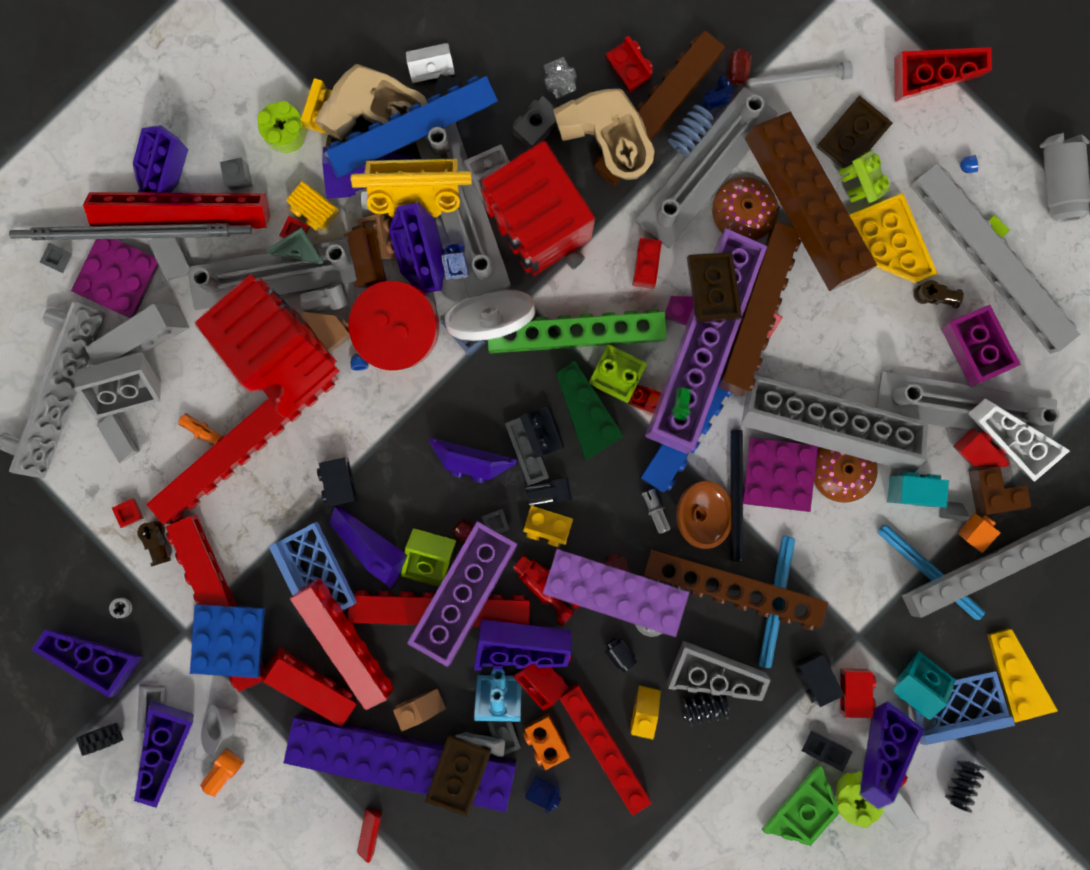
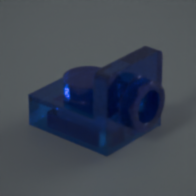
M724 75L719 77L717 83L719 91L718 89H713L704 96L702 106L707 111L730 102L733 87Z
M451 244L446 246V249H443L441 257L447 281L469 277L465 246Z
M536 776L525 795V799L544 808L548 814H550L552 809L556 810L561 801L559 788Z

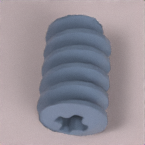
M694 105L692 112H688L686 118L682 119L681 125L676 127V132L670 134V139L668 138L669 144L679 153L689 156L690 152L687 148H696L693 140L700 143L701 138L698 134L706 136L707 132L704 127L707 129L712 128L709 122L713 120L712 114L705 108Z

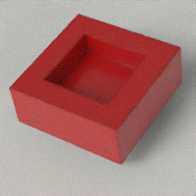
M288 216L279 236L284 239L300 228L307 234L310 226Z
M135 498L112 507L120 528H125L144 519Z

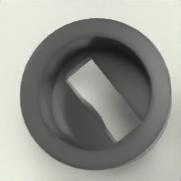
M572 250L567 254L566 262L574 270L584 261L585 256L577 250Z

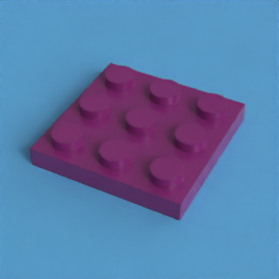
M96 239L71 292L128 318H132L136 315L159 265L155 257L116 239Z
M750 438L743 504L811 512L818 446Z

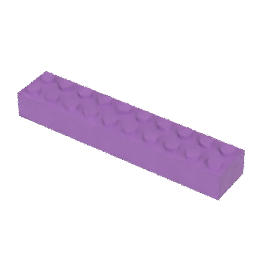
M726 229L718 238L713 253H733L741 313L743 315L767 246ZM693 306L645 437L685 454L695 449L741 319L696 323ZM677 388H680V391L681 388L691 390L688 408L690 414L687 419L673 417L672 408L675 407Z

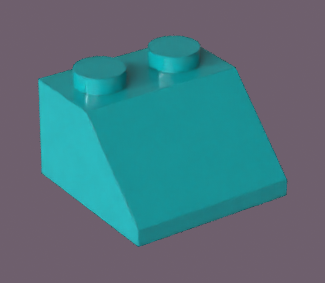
M918 651L897 678L892 691L899 698L913 706L918 713L931 720L947 705L956 680Z

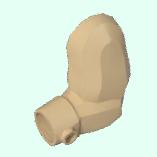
M355 64L334 85L328 101H324L315 123L331 136L343 140L357 124L356 119L359 117H363L373 124L380 122L383 125L389 122L388 118L399 112L402 116L409 113L408 108L420 103L422 107L428 104L424 95L407 87L392 76L360 64Z
M604 89L591 92L553 109L562 140L566 141L585 137V134L595 135L596 141L603 151L606 167L613 175L626 180L637 179L652 164L654 149L648 138L643 120L623 90Z

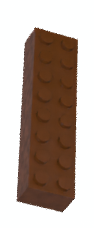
M787 112L755 125L745 137V141L829 292L866 275L874 269L877 264L792 112Z

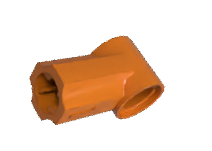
M226 748L214 762L212 770L199 785L202 791L207 795L215 797L226 782L238 772L244 761Z

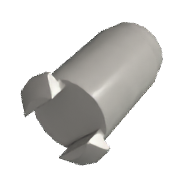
M1064 133L1053 135L1040 145V148H1044L1047 205L1050 208L1051 218L1057 222L1083 219L1090 212V178L1087 154L1089 140L1082 134L1064 140Z

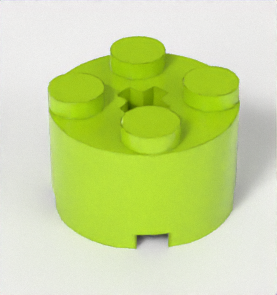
M288 102L271 103L257 115L258 131L266 143L275 151L292 153L301 148L305 142L307 129L301 122L300 113Z
M863 771L851 774L850 772L846 773L838 780L835 787L838 811L847 822L867 828L882 816L884 807L877 809L859 795Z

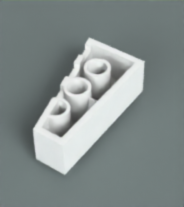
M986 398L968 413L982 430L992 438L995 444L1007 454L1008 458L1021 472L1034 482L1069 452L1068 449Z

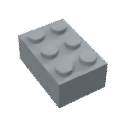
M142 352L76 370L74 388L95 419L160 401L161 383Z

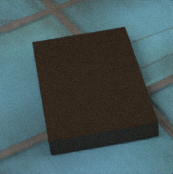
M859 95L816 147L838 166L845 168L852 165L853 160L870 151L893 122Z
M733 253L688 255L687 263L696 323L740 320L742 313Z
M448 734L425 802L468 818L492 750Z

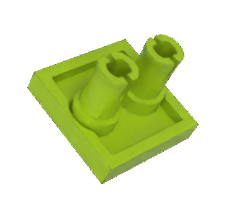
M874 150L864 153L853 160L852 165L839 170L840 176L849 173L841 178L843 182L859 177L862 184L848 189V196L856 194L849 198L852 203L865 197L871 203L889 191V179L885 174L883 175L880 167L882 165L881 159L878 154H875Z
M607 344L589 383L592 387L628 404L647 363Z

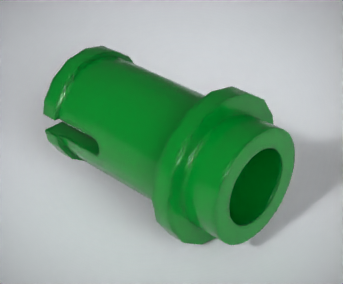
M680 388L676 389L675 407L672 408L674 418L687 419L690 414L688 409L690 389L681 388V391Z

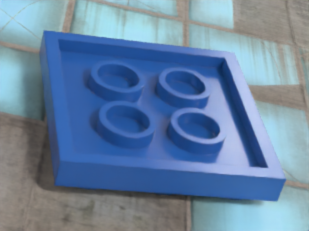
M194 605L190 674L260 677L265 608Z

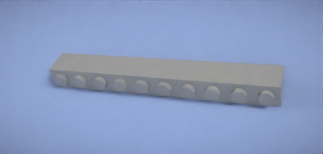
M935 164L913 182L910 187L1047 351L1052 354L1064 349L1081 335L1077 331L1075 323L1066 318L1062 313V308L1053 302L1048 296L1047 290L1035 281L1033 273L1019 262L1018 255L1009 250L1005 245V240L991 228L990 222L978 213L976 205L962 194L961 187L954 184L948 177V172L943 167Z
M1090 505L902 595L911 616L922 618L1090 537Z

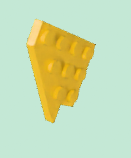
M903 193L849 215L877 264L876 268L914 284L938 274Z

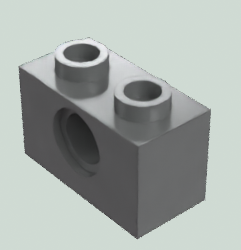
M544 96L539 100H534L528 107L529 111L524 116H519L513 123V135L528 149H532L543 142L558 126L553 109L556 107ZM538 119L542 123L539 126H533L530 122Z

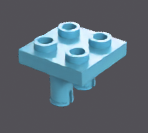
M502 669L493 670L492 675H477L475 721H520L522 686L513 676H505Z

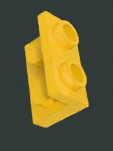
M315 78L306 101L301 122L306 129L327 134L315 123V120L324 101H328L332 90L327 89L322 80Z
M531 505L523 532L527 533L526 537L539 541V538L542 537L548 539L547 544L560 547L561 544L566 545L573 518Z

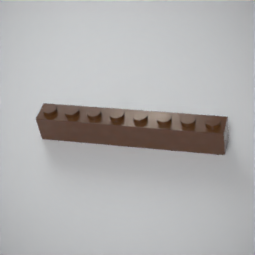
M704 31L700 36L696 35L689 44L691 48L687 53L683 51L679 55L674 69L669 68L662 77L663 82L659 87L655 85L648 95L650 97L646 103L641 102L636 110L643 120L651 142L722 56L725 46L708 32ZM601 152L594 161V173L615 188L622 178L610 172L606 167L604 154Z
M776 221L769 231L763 260L717 386L742 397L754 388L756 379L753 378L755 370L758 371L762 364L763 358H760L762 350L765 351L769 343L767 334L769 330H772L776 318L773 317L775 310L778 311L782 303L780 294L787 287L789 279L786 276L788 271L792 270L795 259L792 257L794 252L798 251L801 244L797 232L791 226Z

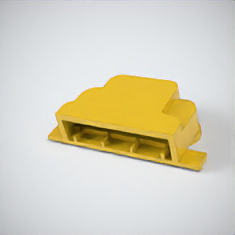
M457 159L366 161L365 174H351L352 188L367 187V206L369 210L376 214L388 212L392 218L395 216L398 206L419 202L433 218L438 217L442 211L453 212L460 205L459 185H472L471 171H458Z

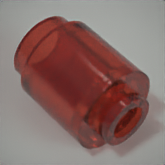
M736 49L735 52L730 54L728 76L731 83L745 84L747 79L750 78L752 55L748 53V50Z

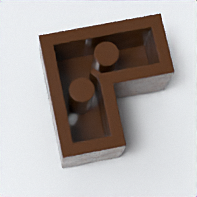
M988 467L968 471L976 514L990 515L1031 508L1027 485L1004 487L1001 467Z

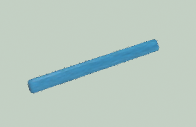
M884 524L879 528L878 534L931 581L944 575L891 527ZM969 596L955 601L976 620H980L985 615V611Z
M782 537L773 585L785 589L787 587L795 538ZM781 597L775 598L772 602L773 608L781 609L784 600ZM770 614V617H767L758 664L764 668L772 667L780 624L779 616Z

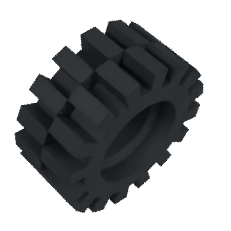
M118 722L76 738L82 756L100 751L124 740Z

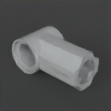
M341 282L330 283L322 289L300 295L303 311L310 313L327 308L329 310H337L348 304Z

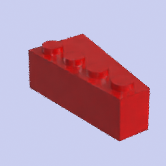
M991 47L902 51L894 58L895 102L983 76L992 70Z
M281 647L278 648L265 668L264 683L341 727L357 704L355 694L350 689L338 686L334 680L323 676Z

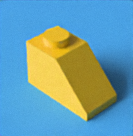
M638 686L629 727L631 735L654 739L659 715L661 690Z

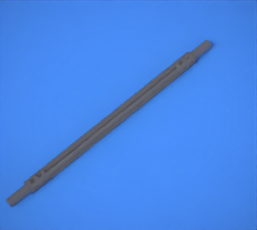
M216 223L31 227L30 230H10L9 237L11 239L31 238L33 241L230 237L231 234H252V226Z

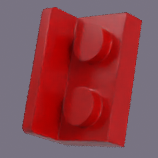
M628 35L625 37L624 43L608 52L605 58L630 93L651 79L653 66L649 59H644L640 53L641 48L637 41H632Z

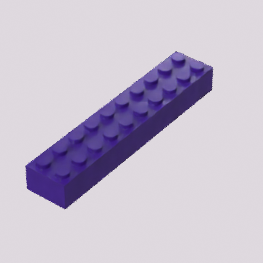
M298 713L292 721L283 763L427 795L444 745L344 723L341 727L329 719ZM490 755L473 802L474 806L506 812L516 768V760Z

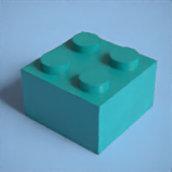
M897 472V476H889L887 503L947 508L949 480H941V475L935 474L919 475V473Z

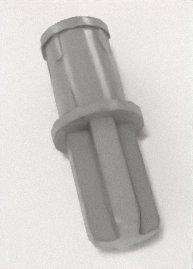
M652 489L643 493L642 496L649 509L648 515L652 516L657 531L661 534L669 531L671 527L663 511L665 507L661 506L655 492L656 490Z

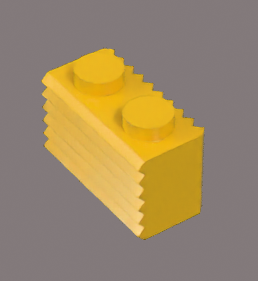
M301 181L292 194L289 195V198L286 199V202L290 205L288 210L298 218L302 215L308 219L306 224L315 231L319 228L324 232L340 213L335 205L304 181Z

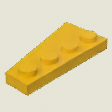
M1008 628L987 634L1009 715L1013 716L1014 723L1057 712L1058 710L1013 630Z

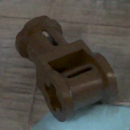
M929 280L917 286L913 295L914 299L920 304L930 303L938 305L942 303L958 309L963 301L964 293L961 289L956 291L947 289V286L941 285L934 280Z
M151 521L140 525L137 535L143 542L144 549L149 550L152 560L150 563L151 567L171 561V557H168L164 546L167 543L164 525L159 521ZM153 529L154 533L152 534L149 533V530Z

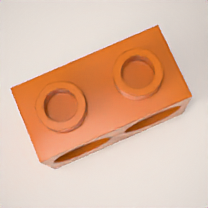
M549 713L525 725L523 736L529 746L533 745L536 751L533 755L539 766L543 764L545 770L570 758L569 751ZM542 727L546 730V734L542 737H537L534 734V730ZM551 747L557 753L553 757H548L544 754V751Z

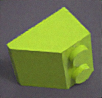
M413 528L405 548V554L408 556L402 567L401 576L440 587L449 571L456 540Z

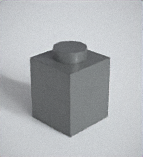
M242 157L220 162L224 184L230 190L253 186L249 165Z

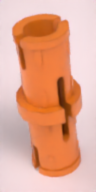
M187 413L183 414L178 421V425L193 433L195 438H201L212 446L224 437L209 428L205 422L201 423Z

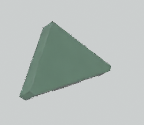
M302 228L267 249L271 255L317 264L324 263Z

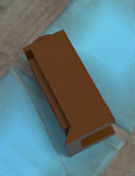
M364 225L353 227L352 231L345 233L344 236L348 237L347 241L357 278L354 287L368 288L379 282L387 281L375 229L365 228Z

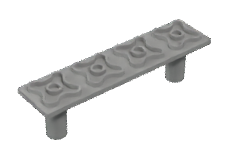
M744 87L707 132L706 136L701 139V142L697 144L696 148L692 150L690 155L637 218L636 223L654 238L662 241L664 246L671 248L750 150L745 137L755 125L775 118L778 113L767 105L761 96L753 94Z
M456 123L443 129L434 127L429 131L428 136L416 141L422 160L457 159L458 171H465L462 162L468 158ZM459 185L460 205L458 209L453 212L442 211L440 215L468 297L471 298L509 287L511 284L483 202L479 201L472 185Z
M348 239L314 244L313 246L324 262L322 264L275 256L268 252L189 266L188 276L194 309L202 310L213 307L250 274L257 280L262 278L279 296L320 289L334 282H341L342 285L354 283L357 278Z
M72 301L68 313L53 308L45 311L43 322L46 325L61 330L22 437L18 438L8 433L0 435V450L14 455L9 472L45 478L77 392L74 388L76 370L86 368L89 355L85 347L96 341L105 317L104 312Z
M885 371L881 373L876 408L925 421L928 424L963 430H971L973 428L981 432L982 428L968 413L985 398L1051 439L1054 424L1059 420L1056 399L976 386L970 387V385Z

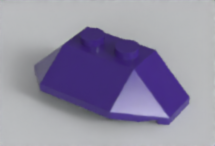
M162 125L141 129L133 160L135 179L139 187L138 193H172L179 184L188 148L178 137Z
M419 202L400 205L396 209V214L389 228L400 273L412 285L420 288L425 293L441 291L446 260L436 221Z
M434 438L429 440L444 468L450 470L449 475L460 478L463 477V474L472 476V481L484 483L485 479L491 480L515 466L518 461L517 459Z

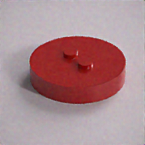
M384 281L370 286L359 295L351 308L348 327L350 339L355 350L366 362L379 369L397 371L414 367L430 355L438 340L440 323L436 307L424 291L406 282Z

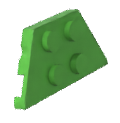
M819 764L815 766L761 828L765 834H774L781 836L783 839L795 840L801 844L811 846L839 814L837 802L833 797V792L827 782L824 770Z

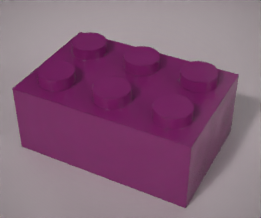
M991 305L953 320L941 328L970 387H974L1021 365Z

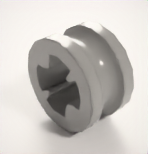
M126 598L113 600L109 606L110 614L115 618L129 616L132 611L131 602ZM119 602H120V604H125V606H126V607L123 609V610H124V613H123V614H122V612H117V611H116V609H118V605H117V604H118Z

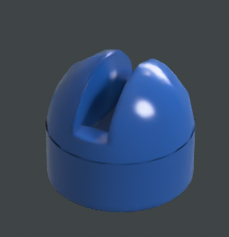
M970 155L965 157L960 164L961 170L965 173L978 172L977 156Z
M358 353L351 357V370L361 371L369 368L368 362Z

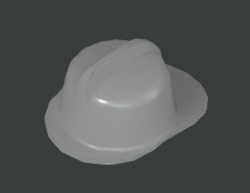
M214 704L209 707L201 729V742L207 754H214L221 741L234 735L238 716L237 711L228 708H217Z

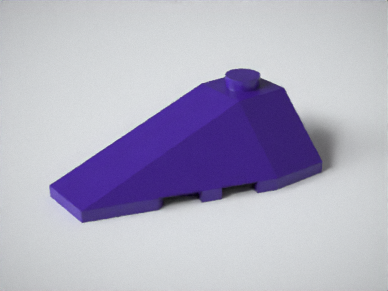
M338 505L335 506L329 524L364 567L392 589L397 582L408 555Z

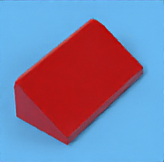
M369 808L365 810L357 848L358 855L367 863L371 862L374 856L382 818V811Z

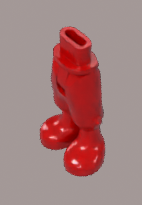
M523 555L513 567V570L520 575L519 578L539 598L540 603L550 604L558 614L557 623L563 626L572 616L574 610L561 600L542 594L550 570L535 562L534 559L531 561ZM570 603L575 609L579 607L578 605Z

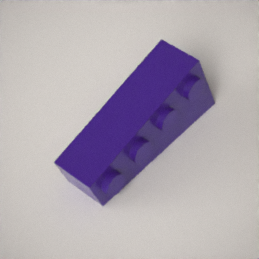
M481 619L474 670H482L483 666H493V670L503 669V666L516 665V669H520L530 664H536L538 668L568 666L571 654V630Z
M44 630L32 648L37 654L107 697L118 695L143 657L58 630Z
M150 700L134 797L135 802L157 808L193 724L194 714Z
M888 701L876 707L875 712H873V718H871L859 794L877 809L895 802L924 732V728Z

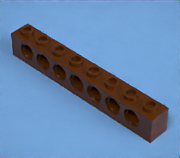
M651 549L644 576L650 580L659 583L663 581L669 583V586L681 590L682 588L690 589V594L702 598L704 594L713 596V601L726 604L727 600L735 603L734 607L745 611L748 610V607L757 609L756 614L770 617V614L779 616V621L792 624L794 620L801 623L800 627L813 631L815 627H822L828 606L827 601L653 549ZM665 565H672L675 568L673 576L666 577L663 575L662 569ZM693 571L696 573L697 579L694 583L689 584L684 581L686 572ZM709 578H716L718 580V587L716 589L709 590L706 587V581ZM730 585H739L740 593L737 596H730L728 594ZM753 591H760L762 594V599L758 603H753L750 600V595ZM777 597H781L784 600V605L781 609H774L772 606L773 600ZM798 604H804L806 607V612L802 616L795 614L794 610Z

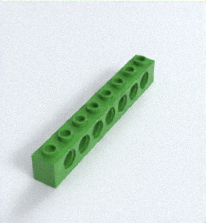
M659 309L646 310V313L637 314V311L632 310L625 311L624 315H615V312H605L599 317H593V314H581L580 318H571V315H561L555 320H549V317H537L536 321H530L524 327L516 330L517 335L514 340L508 341L504 336L488 339L489 353L606 346L607 344L664 342L667 339L665 312H659ZM621 322L625 324L626 331L618 333L614 325ZM637 322H646L648 330L644 332L638 330ZM595 324H601L605 331L598 335L593 332L592 327ZM572 326H580L583 333L579 336L572 335L570 332ZM552 327H557L561 332L556 338L548 334V330ZM531 328L536 329L539 333L535 339H529L526 336V332Z

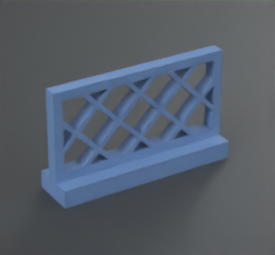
M318 522L269 546L292 595L310 584L311 580L316 581L319 579V577L313 575L316 565L324 569L320 579L326 586L334 589L332 595L334 600L336 601L339 591L345 594L348 603L343 604L336 601L342 610L357 603ZM312 529L317 537L315 543L307 541L308 532ZM294 540L300 543L298 553L293 551L289 543L290 541ZM305 545L314 548L312 558L303 555ZM319 551L324 552L327 557L325 564L317 561ZM301 560L310 563L308 573L303 571L300 565ZM329 571L333 572L337 578L335 584L326 581Z
M996 671L957 679L954 684L956 687L952 689L947 705L943 708L939 717L937 715L934 716L937 720L932 728H924L922 720L925 716L918 713L912 706L916 723L924 728L920 739V744L923 745L1015 726L1013 716H1009ZM991 677L994 687L989 693L980 688V685L985 678ZM962 683H967L974 687L968 698L958 692ZM977 690L988 696L982 707L972 701ZM956 695L966 701L961 712L950 706ZM992 699L999 703L1002 713L993 714L986 710ZM970 704L980 709L975 719L965 715ZM948 708L958 714L956 721L952 724L943 720Z

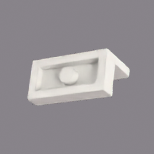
M448 43L406 52L412 83L439 78L440 74L445 76L455 74Z

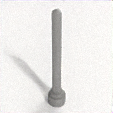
M844 61L833 68L749 78L746 81V85L748 87L833 76H837V78L842 80L851 79L853 76V66L851 61Z

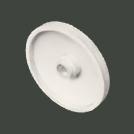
M496 290L481 296L468 297L458 302L446 313L445 323L449 334L463 340L493 339L515 332L528 324L535 315V306L532 297L527 293L517 290Z

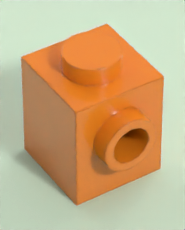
M974 513L957 534L983 553L1000 532L994 528L996 523L986 515L981 518Z

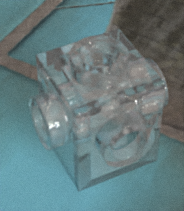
M564 57L543 65L546 75L544 79L548 91H553L556 98L576 90V72L573 67L569 68Z

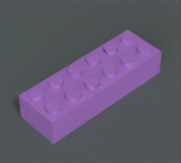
M477 522L407 644L443 665L450 666L518 545Z
M557 549L542 594L676 637L689 592Z

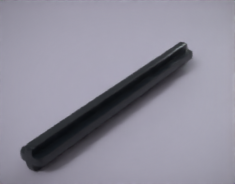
M733 429L730 432L731 560L733 562L743 561V431L741 429Z

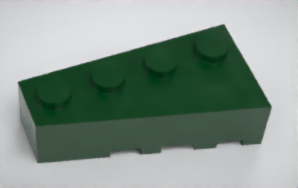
M575 361L556 373L558 384L584 460L586 461L622 438L623 434Z

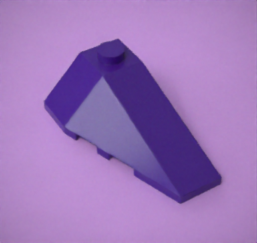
M323 147L322 167L327 199L351 197L356 195L357 191L367 188H352L351 174H365L366 165L337 179L325 156V152L329 149L328 147ZM391 153L376 161L415 160V157Z

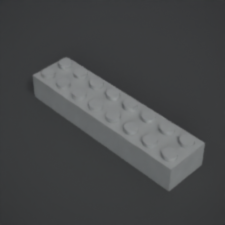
M757 375L753 377L756 379L753 390L746 393L741 421L742 426L909 472H916L926 460L928 422Z

